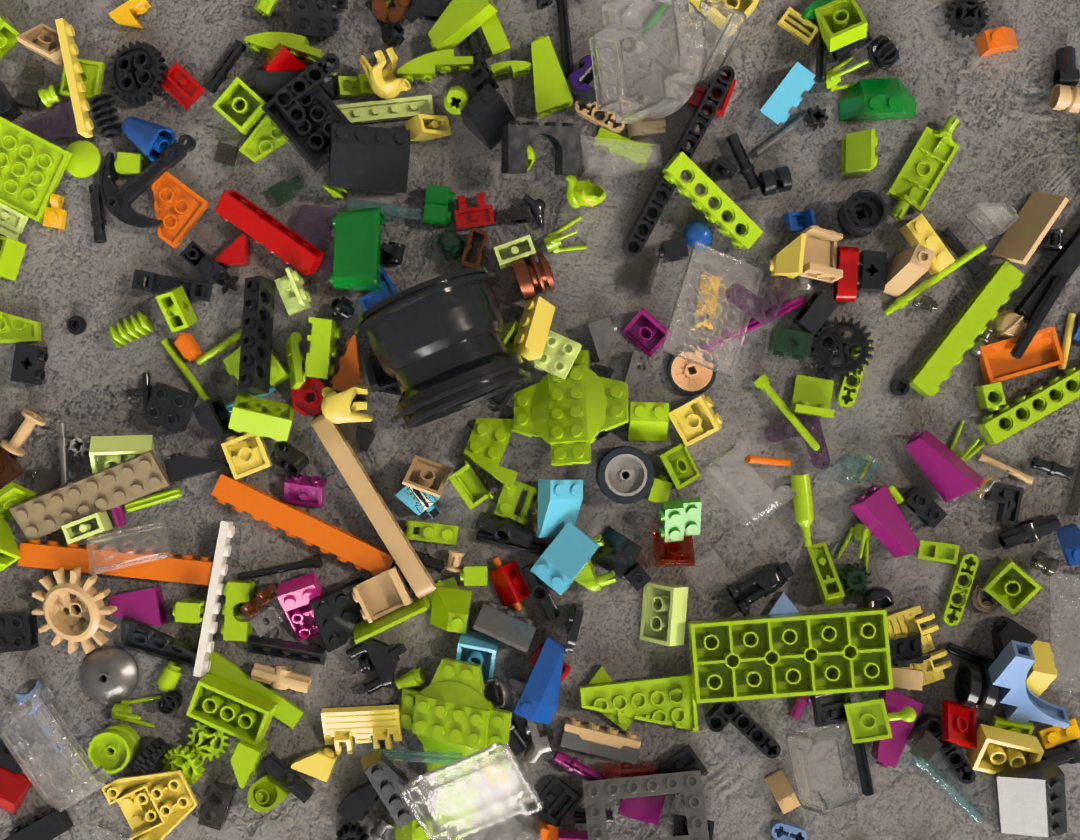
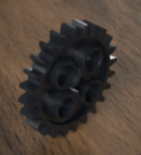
M136 41V44L129 42V48L122 45L123 51L121 52L117 49L118 56H112L114 63H108L112 67L111 70L107 71V73L112 75L107 78L112 83L109 87L114 90L113 93L119 96L120 99L130 104L132 102L136 105H139L140 102L146 104V98L153 101L152 95L159 96L157 90H164L161 83H167L163 79L164 76H168V73L164 71L168 66L163 63L166 59L161 56L162 53L157 48L146 42Z
M845 316L842 317L841 322H838L836 317H834V323L827 320L828 326L822 325V331H817L816 333L817 337H811V340L815 342V344L809 345L811 349H815V351L810 353L811 356H816L812 360L813 363L819 362L817 369L824 368L823 374L825 375L830 372L831 378L838 374V378L841 379L842 374H845L846 378L849 379V373L851 372L854 376H857L856 370L858 369L863 372L862 365L869 366L866 359L873 358L868 353L874 351V348L869 346L874 341L867 339L871 336V332L864 333L867 327L863 326L860 328V321L853 324V318H850L848 322H846ZM844 331L852 333L849 339L841 338V334ZM833 333L837 334L842 346H845V352L851 361L850 363H847L842 351L838 350V343ZM826 340H832L834 345L831 348H825L823 343ZM852 348H859L861 350L858 356H851L849 352ZM839 356L843 361L840 365L832 364V359Z

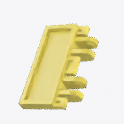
M920 605L887 614L889 638L912 632L921 633L922 652L927 653L935 650L929 633L939 630L938 625L931 624L923 628L920 627V623L934 619V613L915 617V615L922 613ZM946 649L929 653L931 658L923 660V663H912L909 667L901 668L923 670V686L944 679L943 670L952 666L951 661L933 664L932 660L946 656L948 654Z
M399 705L322 708L321 710L325 745L334 744L336 755H341V742H346L348 754H353L352 736L355 737V743H372L373 735L374 750H380L379 740H385L386 752L392 751L391 734H393L394 741H402Z

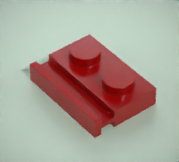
M175 62L167 71L168 76L163 78L167 83H161V86L185 109L189 110V107L199 99L206 89L178 62Z

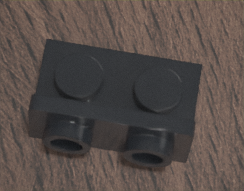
M912 632L889 638L891 663H896L898 667H909L912 663L920 664L923 663V660L931 658L930 654L922 652L921 633Z

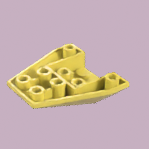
M181 770L122 777L101 787L108 803L111 805L118 802L133 831L128 840H163L198 805Z

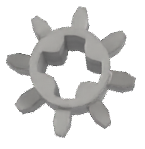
M75 434V439L68 440L70 442L68 450L74 451L73 456H79L80 454L82 457L88 456L87 452L90 448L88 434L83 436Z

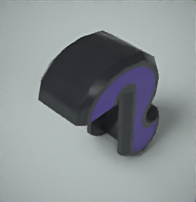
M594 55L582 57L579 60L580 68L573 70L567 79L572 97L583 104L593 103L598 100L595 89L589 86L600 73L599 66L597 65L598 61Z

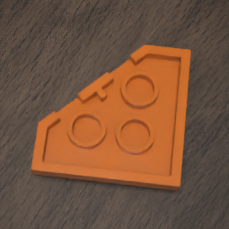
M166 171L151 186L154 192L155 217L157 220L163 221V225L158 226L157 229L158 237L176 249L209 207L210 203Z

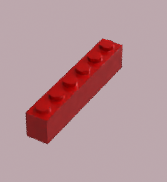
M236 190L223 192L215 209V212L221 215L223 220L231 222L239 231L251 236L253 241L264 245L269 252L281 257L283 262L295 267L300 274L309 276L317 272L326 255L323 251Z

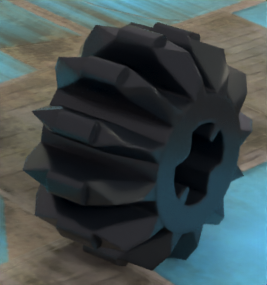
M880 35L876 37L867 47L870 60L880 69L886 70L892 67L900 58L896 45L886 36Z
M349 822L348 826L343 824L341 830L337 831L336 836L338 838L336 840H350L352 837L355 840H368L369 835L364 834L366 827L359 828L360 822L356 826Z

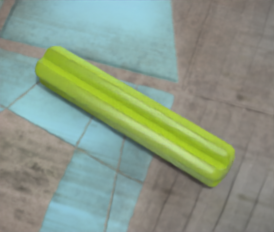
M176 487L132 500L124 504L125 510L132 512L182 496L181 489Z

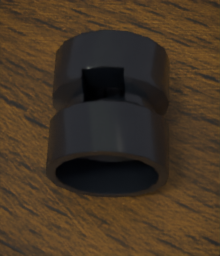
M787 166L775 168L774 171L769 169L759 172L758 179L761 183L760 190L763 196L773 195L776 191L781 193L792 189L791 173Z

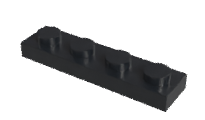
M250 634L248 638L249 652L324 665L326 661V648L319 645L312 646L301 642L284 641L280 638H267L262 635Z

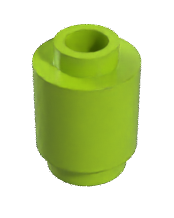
M173 661L165 664L156 681L158 688L166 692L174 690L183 673L181 671L183 666Z

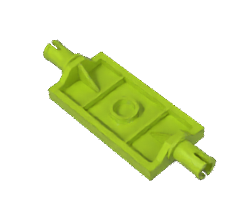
M949 115L942 129L938 131L929 127L924 128L886 193L899 201L893 213H891L892 218L897 216L896 220L902 221L909 207L919 213L923 210L960 146L953 142L951 135L959 123L958 118L953 121L955 116Z

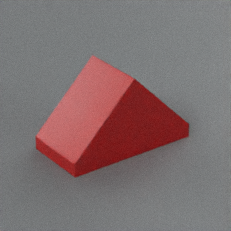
M279 43L264 60L262 68L267 72L305 70V65Z
M241 234L215 258L216 262L221 265L249 266L250 238L245 234Z

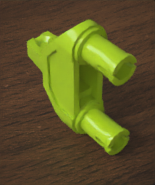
M601 534L591 537L597 544L604 546ZM590 559L575 581L589 590L597 592L603 586L616 583L617 577H614V570L598 576Z

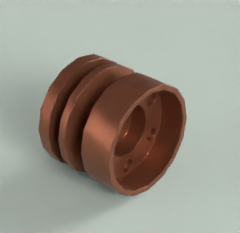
M542 252L537 253L539 260L537 263L534 256L530 255L531 265L528 266L523 258L511 262L524 301L536 297V287H539L541 292L545 294L544 284L548 285L550 292L555 290L551 266Z

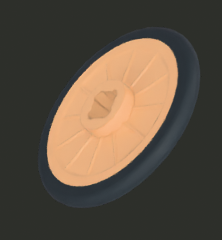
M686 346L680 348L670 357L667 364V377L670 384L676 391L684 395L694 396L704 393L712 386L716 378L717 369L715 361L711 354L704 352L701 347ZM694 367L695 373L690 375L688 368Z

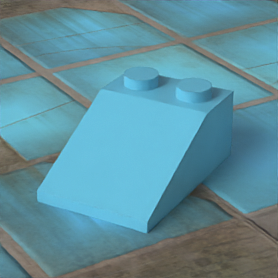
M538 479L537 537H556L569 521L575 525L583 500V480Z
M569 521L539 557L530 571L561 595L568 590L600 545Z
M467 630L466 634L461 633L456 660L481 665L483 681L493 679L499 640L484 633Z

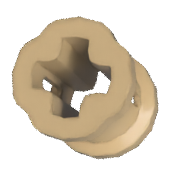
M448 550L449 557L444 569L460 572L461 560L465 553Z

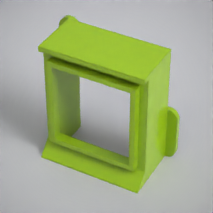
M466 460L464 461L466 465L449 476L448 479L471 510L487 498L491 497L493 499L494 496L491 491L488 492Z

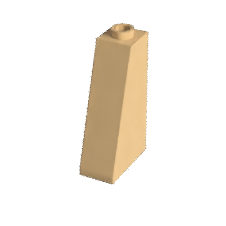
M917 244L894 256L885 277V290L882 292L898 298L928 271L936 252Z

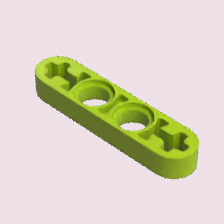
M852 348L849 354L851 356H858L859 353H854V351H859V348ZM847 357V363H850L851 361L849 357ZM856 370L857 376H854L856 383L853 386L848 385L845 374L842 375L836 396L839 406L850 407L855 403L864 371ZM844 387L847 389H853V392H848L847 396L848 398H850V402H846L845 404L844 400L842 399V396H846L848 390H844Z
M963 553L958 558L940 615L941 620L947 625L955 626L962 618L979 565L978 558L973 554ZM970 558L972 564L967 565V563H965V559ZM962 569H965V570H968V571H970V572L967 573V572H964V571H961V570H962ZM961 575L967 577V582L964 585L958 583V578ZM955 593H959L961 601L955 604L952 601V596ZM950 605L958 607V609H952L950 608ZM952 613V615H954V619L949 620V618H947V615Z

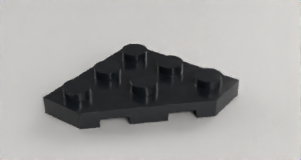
M362 576L308 601L324 647L328 653L347 643L361 614L360 610L362 608L359 602H355L351 592H353L352 588L355 585L365 581Z

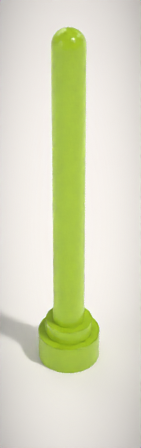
M764 373L755 380L753 384L768 394L811 448L815 451L819 450L820 445L769 385L771 384L769 377Z

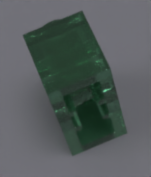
M775 327L771 332L768 351L773 352L774 356L784 357V355L792 356L791 359L803 361V358L810 357L814 334ZM791 341L794 347L790 348L789 345H786L787 342Z

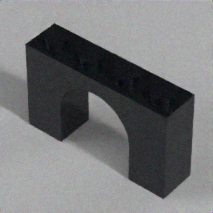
M508 121V124L501 125V174L527 173L528 145L535 136L541 135L546 137L553 145L555 152V175H580L581 127H574V123H562V126H556V122H544L543 126L538 125L536 121H528L526 125H520V121Z

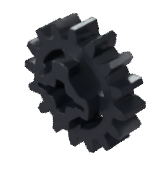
M953 0L952 4L947 7L948 12L945 14V17L949 19L945 24L951 25L949 31L954 29L955 36L962 33V38H965L967 35L973 37L975 33L978 34L987 25L985 21L989 18V15L985 13L989 9L983 8L985 1Z

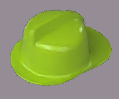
M268 773L249 787L247 792L248 806L257 812H267L281 803L288 796L289 790ZM283 775V782L289 783L287 777Z

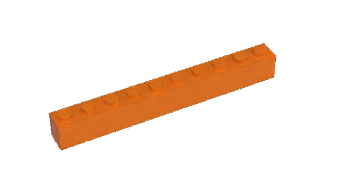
M227 473L220 475L211 493L212 496L216 497L215 500L222 504L229 503L233 505L234 510L241 513L244 511L251 514V518L257 521L262 519L268 522L267 525L271 528H281L290 537L295 538L297 536L302 538L303 543L309 546L314 544L320 547L319 550L326 554L331 552L337 555L336 558L342 562L347 563L349 561L354 564L355 568L361 571L366 569L372 572V576L392 568L395 562L387 550L286 503L244 481L235 480L233 476Z
M29 539V541L20 543L19 552L21 558L18 559V566L53 570L63 567L64 571H71L76 567H81L82 573L209 585L214 560H212L211 556L193 558L192 554H181L180 557L174 556L173 552H162L161 555L155 554L153 550H143V553L136 552L134 548H124V551L117 550L115 546H105L102 549L98 548L96 544H86L83 547L79 546V543H66V545H63L57 540H48L47 543L41 542V539Z

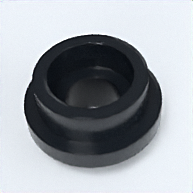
M72 316L68 319L66 326L70 333L80 335L86 330L87 323L81 316ZM77 322L80 323V326H79L78 329L75 328V324H76Z

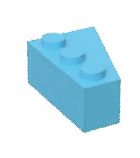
M796 62L761 108L760 112L777 125L780 122L784 124L791 115L788 113L791 107L794 106L796 108L802 101L801 94L805 90L809 92L815 84L813 79L816 75L799 62Z

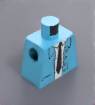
M405 486L396 494V497L417 515H421L426 510L434 519L442 512L435 504L440 499L439 497L409 486Z

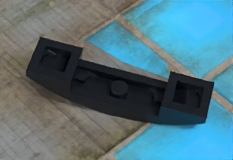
M135 269L132 289L161 294L164 291L182 285L188 299L210 302L213 283Z

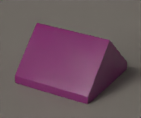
M642 308L622 331L629 340L649 357L672 334L645 308Z

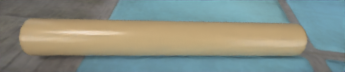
M982 453L978 455L977 460L1028 484H1031L1034 480L1033 477Z

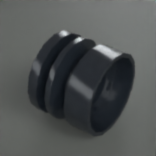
M859 190L853 193L839 209L837 215L838 226L847 236L863 238L869 235L883 221L886 213L885 203L876 192Z

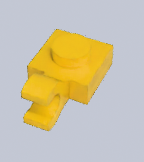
M57 194L50 195L51 207H46L43 226L65 230L67 211L62 209L64 203L63 196Z

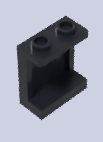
M368 349L360 351L372 392L398 385L395 377H390L383 371L374 352L369 353Z

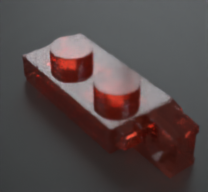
M641 761L640 765H632L627 762L621 763V766H616L612 762L602 764L603 778L657 774L656 765L651 763V761Z

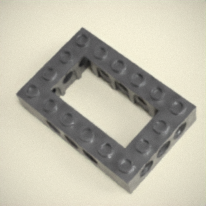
M700 770L583 782L588 840H608L604 800L683 793V805L686 812L685 825L688 829V835L636 840H709Z

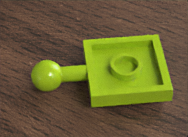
M883 697L844 703L853 744L893 738L889 721L903 720L909 723L913 722L917 716L916 711L910 706L903 707L900 712L887 713Z

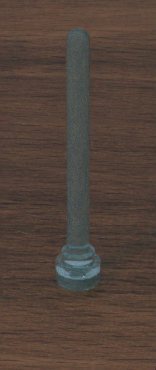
M922 752L913 757L911 763L918 770L925 771L978 824L983 823V817L930 766L929 759Z

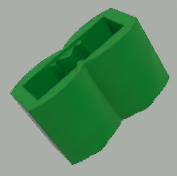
M427 184L423 215L424 225L447 227V223H451L452 211H449V205L453 204L454 192H451L450 187Z

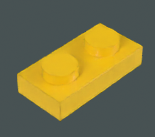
M1068 717L1070 725L1067 728L1046 725L1036 729L1042 747L1048 749L1079 738L1080 729L1076 718Z

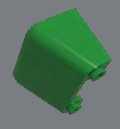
M381 208L337 211L336 215H333L335 243L333 272H330V284H333L335 289L382 291L380 256L382 225H385V214Z

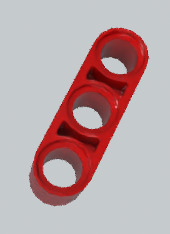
M837 247L836 268L843 270V278L834 282V301L855 302L859 265L858 247Z

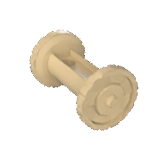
M27 409L21 411L25 420L10 441L3 439L0 442L2 448L21 457L26 453L21 447L35 426H45L47 423L44 418Z

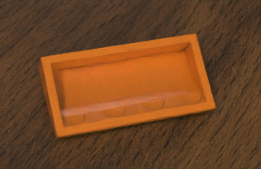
M1051 326L1038 330L1020 359L1010 355L1020 335L981 346L979 360L984 384H992L1065 363L1055 327Z

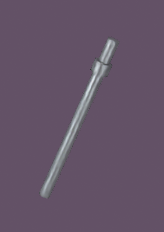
M66 422L58 423V438H56L57 446H59L61 486L69 483L67 453L69 437H67Z

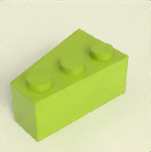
M309 317L308 323H312L311 334L307 335V341H310L309 350L306 352L305 376L331 380L336 371V365L333 364L334 357L337 358L339 348L336 346L337 338L340 339L341 327L333 320Z

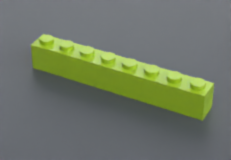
M1008 261L998 263L909 378L910 387L923 397L934 396L939 391L941 382L947 380L952 374L951 369L954 365L957 366L964 357L962 355L965 351L970 350L974 346L975 338L987 329L985 325L988 321L993 320L997 316L999 307L1008 302L1010 299L1009 294L1012 290H1016L1021 285V279L1025 274Z

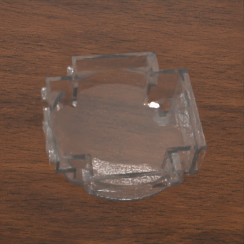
M611 0L602 5L604 26L588 34L598 111L615 113L616 123L632 124L646 117L663 118L675 113L693 94L695 85L701 78L706 56H708L704 15L699 14L696 7L688 0Z

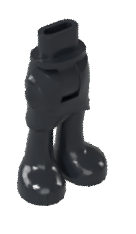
M787 561L781 565L778 563L773 566L768 565L758 574L751 576L750 579L742 583L727 584L726 589L731 598L735 600L734 603L738 610L746 617L750 614V605L762 597L766 598L769 594L780 589L788 581V578L794 575V572ZM756 585L759 587L757 590L747 594L744 597L739 598L744 592L751 589L752 587Z

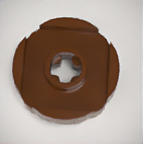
M371 0V7L374 16L380 22L385 24L390 22L399 23L405 18L404 14L409 10L410 0H393L395 8L390 7V9L386 7L387 3L385 0Z

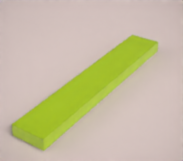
M214 649L210 653L209 661H211L209 673L278 703L273 716L292 729L296 726L304 714V710L264 683L252 680L251 674Z

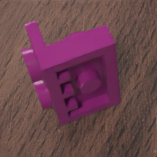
M302 474L295 477L288 475L284 482V502L322 508L327 479Z

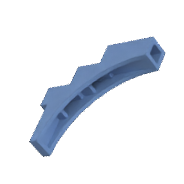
M1011 640L988 668L992 685L999 686L998 697L1000 703H1003L1007 720L1026 724L1031 720L1067 728L1070 722L1066 709L1041 699L1026 685L1028 671L1035 662L1031 644Z

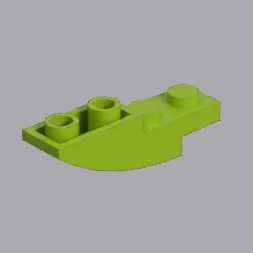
M263 32L246 36L244 39L250 50L256 53L262 51L267 53L268 56L279 43L296 58L299 56L304 57L310 63H315L324 56L322 50L309 46L310 43L305 36L293 33Z
M454 49L435 51L407 62L397 69L398 78L407 79L409 82L418 79L429 82L432 79H437V71H440V73H450L451 71L470 72V70L474 69L473 56H455Z

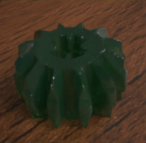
M855 562L853 566L847 563V570L840 568L843 575L839 574L838 577L842 579L840 582L844 586L843 590L845 593L849 592L850 595L854 596L856 592L862 595V589L869 590L866 583H872L871 580L867 579L871 574L870 572H865V566H860L859 563ZM853 576H856V577H855V578H857V581H856V582H853V581H854V580H852V577H853Z

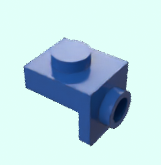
M813 208L783 214L786 233L802 232L809 226L816 225Z

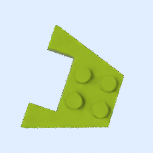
M477 418L465 447L464 455L490 473L496 480L502 482L508 489L512 490L518 472L501 467L500 463L511 434L515 432L514 419ZM518 433V434H521V435H524V436H527V437H530V438L532 437L531 435Z

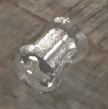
M798 275V286L795 290L801 292L813 291V287H811L812 279Z

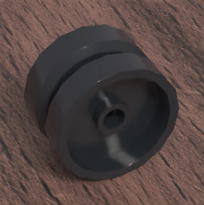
M967 662L959 666L954 683L955 698L958 704L967 707L975 706L985 710H990L994 707L998 698L999 686L992 685L988 669L990 666L981 665L978 667L976 664Z

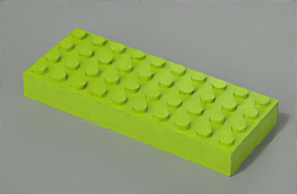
M881 607L687 621L693 699L697 704L893 689L887 611Z

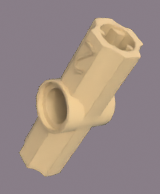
M256 662L251 672L252 680L271 684V687L280 690L291 689L308 693L312 682V676L294 672L286 666L275 667Z

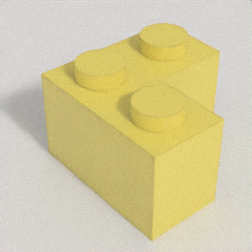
M1035 640L1031 645L1035 662L1028 671L1026 685L1039 697L1048 688L1050 683L1056 679L1057 669L1055 668L1054 654L1051 651L1050 643Z

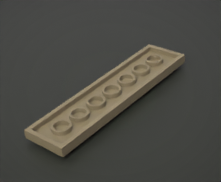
M150 450L13 505L9 508V511L29 541V539H37L62 529L61 526L97 512L102 513L170 485V481L153 450Z

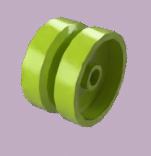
M113 723L104 728L89 743L88 759L99 772L106 774L117 773L123 770L139 753L141 746L140 737L130 725Z

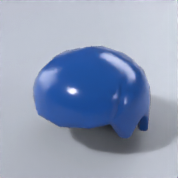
M693 220L683 230V237H686L687 245L695 251L706 249L713 240L712 229L703 220Z

